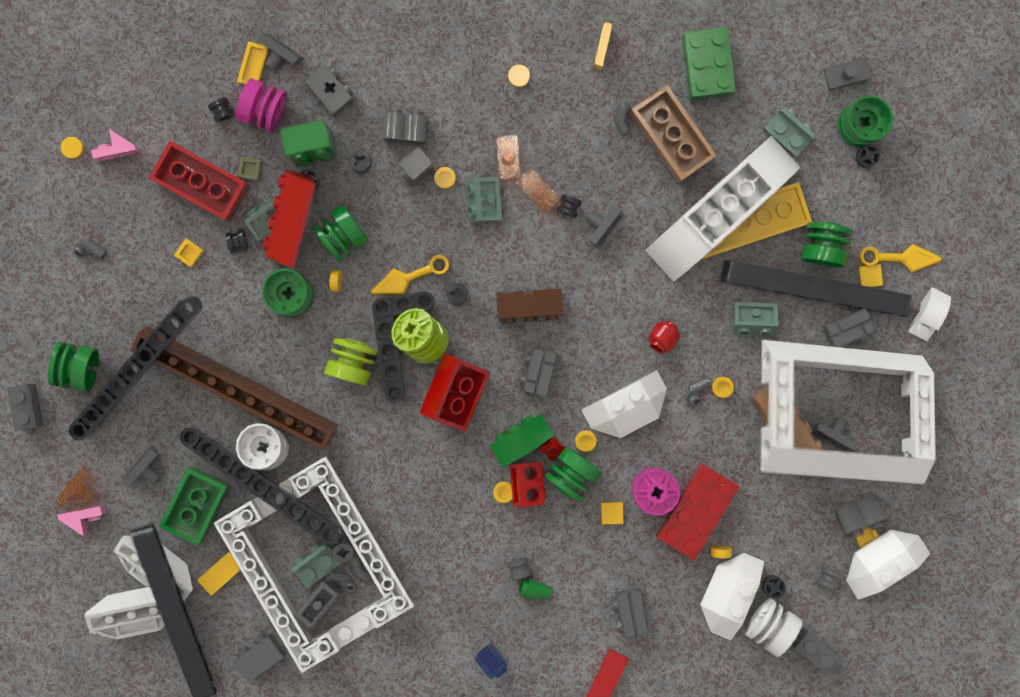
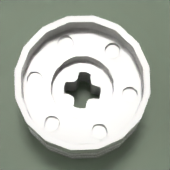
M256 423L241 431L236 442V452L241 462L249 468L270 471L278 468L285 462L289 453V443L281 430L266 424ZM263 444L269 445V447L266 448L267 452L261 450L264 448Z
M768 598L752 615L745 630V635L750 639L754 638L757 644L765 640L764 648L774 656L779 657L791 646L802 626V620L790 611L782 615L783 606L780 604L776 605V601Z

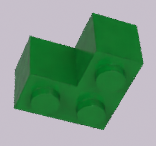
M541 413L535 417H532V415L525 417L520 421L522 423L521 426L517 423L507 429L508 434L506 431H503L494 437L496 441L489 446L502 467L527 455L554 436Z

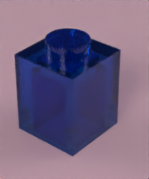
M492 642L474 657V660L490 680L495 676L499 678L507 671L508 662Z

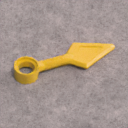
M914 244L902 254L879 253L874 247H866L858 255L859 262L863 266H873L878 261L902 262L911 272L942 261L940 256ZM866 251H871L874 254V260L871 263L864 260L863 256Z
M437 255L431 259L429 265L407 274L393 268L371 290V293L374 295L405 294L410 281L433 272L438 275L445 274L449 269V261L444 256ZM437 259L445 261L446 266L444 270L436 271L434 269V262Z

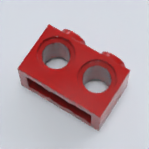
M541 462L510 463L513 507L522 508L545 505L546 490L543 487L545 472ZM527 468L531 470V475L528 479L525 475ZM531 489L533 496L529 500L527 498V493Z

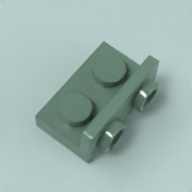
M783 107L763 130L770 136H773L781 146L796 158L816 135L809 124L802 123L797 119L798 116L793 110Z
M499 177L468 180L465 192L468 196L469 206L467 208V215L470 218V223L501 221Z
M274 194L264 198L263 203L260 205H253L244 211L245 214L242 215L244 223L257 242L269 234L270 229H267L269 217L273 216L275 208H272Z
M734 302L733 335L741 337L755 335L763 338L775 336L779 327L777 303Z
M319 542L309 549L312 553L306 558L301 555L292 562L294 567L290 569L291 572L296 573L307 589L324 577L328 571H332L342 563L333 558L330 545L325 543L322 545Z

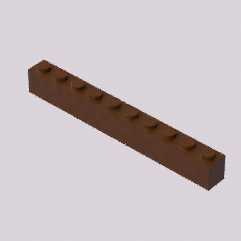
M146 327L139 331L130 351L135 352L154 329ZM159 334L160 341L165 343L164 337ZM174 341L155 362V364L322 450L330 443L338 427V424L177 341ZM145 349L146 355L151 358V353Z

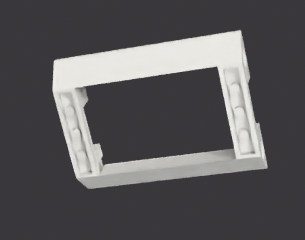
M769 340L762 341V384L769 385V425L761 428V472L912 484L925 483L935 462L934 372L923 356ZM794 365L903 375L901 397L910 398L911 437L902 439L904 457L793 448Z
M327 456L279 485L297 498L319 487L383 597L312 639L304 623L295 616L297 611L248 530V527L277 510L257 497L214 522L215 527L301 673L335 654L341 647L373 628H379L414 607L413 602ZM281 492L275 496L277 504L283 502L284 497Z

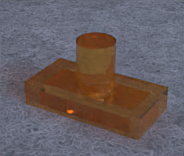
M518 135L496 136L499 180L520 179Z
M532 168L516 181V184L545 214L561 199Z
M83 465L57 497L55 504L63 508L73 494L85 503L90 500L94 492L82 485L83 481L90 474V469L87 466Z

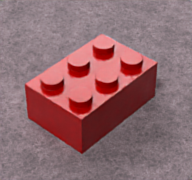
M444 353L419 413L434 421L466 432L490 371Z

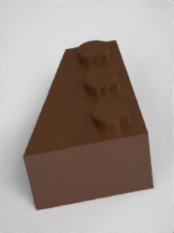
M561 289L515 291L510 293L496 292L498 320H503V324L516 323V319L524 318V322H535L537 317H546V321L559 320V316L563 315Z

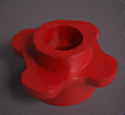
M550 438L540 447V451L545 453L549 460L553 461L561 454L565 446L561 445L557 438Z

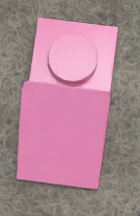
M110 129L112 146L111 144H102L97 146L98 149L91 150L93 159L97 161L140 153V148Z
M106 505L62 513L57 516L58 520L82 536L89 535L86 518H88V522L100 520L101 515L106 514L107 510Z

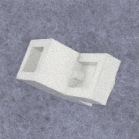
M931 287L922 300L920 312L910 324L908 332L928 341L934 331L939 330L950 308L951 296Z

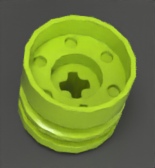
M414 308L405 311L396 319L392 328L394 345L419 363L427 364L436 361L444 354L449 343V335L446 328L422 309Z
M334 338L333 343L341 345L342 348L341 351L331 348L330 351L339 357L338 360H327L324 373L367 386L371 372L364 369L363 365L374 364L375 361L366 359V355L368 353L377 356L378 351L365 343L352 339Z

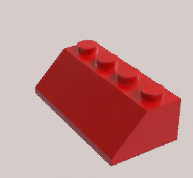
M286 169L284 175L280 174L278 180V187H280L279 195H275L272 208H275L274 215L268 219L267 229L270 230L268 237H264L262 249L266 257L294 268L316 185L310 175Z

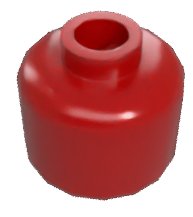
M670 321L656 323L648 336L650 347L660 354L671 352L680 339L678 327Z

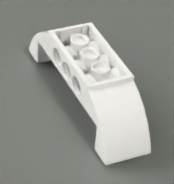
M770 136L645 251L673 282L676 281L797 172L800 166L774 137Z

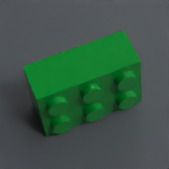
M728 28L684 32L682 45L689 100L695 101L732 96L735 93V83Z
M324 120L280 129L286 156L293 163L299 164V167L311 165V161L320 159V162H327L333 160L332 156L337 155L332 130Z
M194 466L188 467L159 527L197 546L202 544L231 484Z

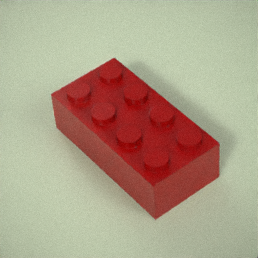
M170 140L149 177L150 180L229 223L250 187L247 182Z
M699 463L681 492L677 505L669 512L655 536L695 561L740 486L706 465Z

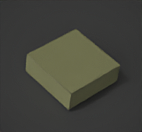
M240 156L237 177L259 182L262 160Z

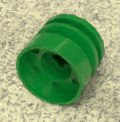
M869 95L861 97L842 110L838 118L837 127L839 134L846 143L852 146L864 147L871 145L889 133L893 125V113L887 102L878 96ZM861 120L864 121V123H863V126H864V127H861V126H860Z
M342 204L331 212L334 223L331 224L328 220L322 218L321 221L326 227L324 230L318 223L312 226L321 245L338 262L344 260L339 252L341 249L348 256L351 255L347 246L349 243L359 249L369 241Z
M832 222L807 223L806 229L815 233H806L805 238L814 241V244L803 246L801 260L828 267L845 268L849 253L840 249V246L851 244L849 239L843 237H851L853 230Z
M279 269L271 273L264 281L262 297L266 306L273 312L287 317H299L312 306L314 288L310 281L298 272L290 269ZM295 292V295L290 298L286 296V293Z
M58 342L53 348L49 360L47 374L49 385L56 387L60 385L62 388H67L71 384L73 390L89 393L95 384L97 371L87 370L88 365L99 366L98 349L80 346L77 350L75 344Z
M566 446L558 457L564 463L563 468L553 464L551 467L558 472L557 476L547 471L545 477L565 496L582 502L584 497L577 491L580 489L588 494L590 491L583 484L585 480L595 484L603 472Z

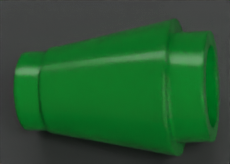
M529 577L527 579L522 578L519 586V596H523L524 599H550L552 587Z

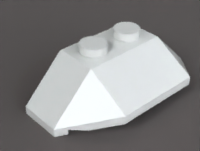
M656 370L581 410L591 429L622 438L659 418L667 388Z
M890 529L854 552L846 582L858 600L882 592L918 569L930 555V552L919 535Z
M123 536L114 549L115 554L119 556L122 565L129 574L146 587H150L131 536ZM163 546L181 596L185 602L193 590L188 566L183 560Z
M742 553L716 566L700 604L712 633L732 640L743 625L760 584L764 561Z
M150 587L107 595L85 613L90 633H97L113 639H122L160 631L165 627Z

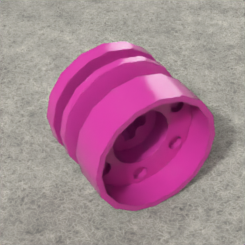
M250 78L246 82L238 100L236 120L252 125L257 119L258 129L265 127L266 132L273 133L283 118L286 109L287 91L282 89L277 91V87L271 86L266 93V83Z
M656 467L647 468L639 472L634 478L631 487L632 497L639 508L655 516L664 515L672 511L677 505L680 496L679 485L676 479L667 471ZM654 487H657L659 490H662L661 492H659V497L651 495V493L654 491Z

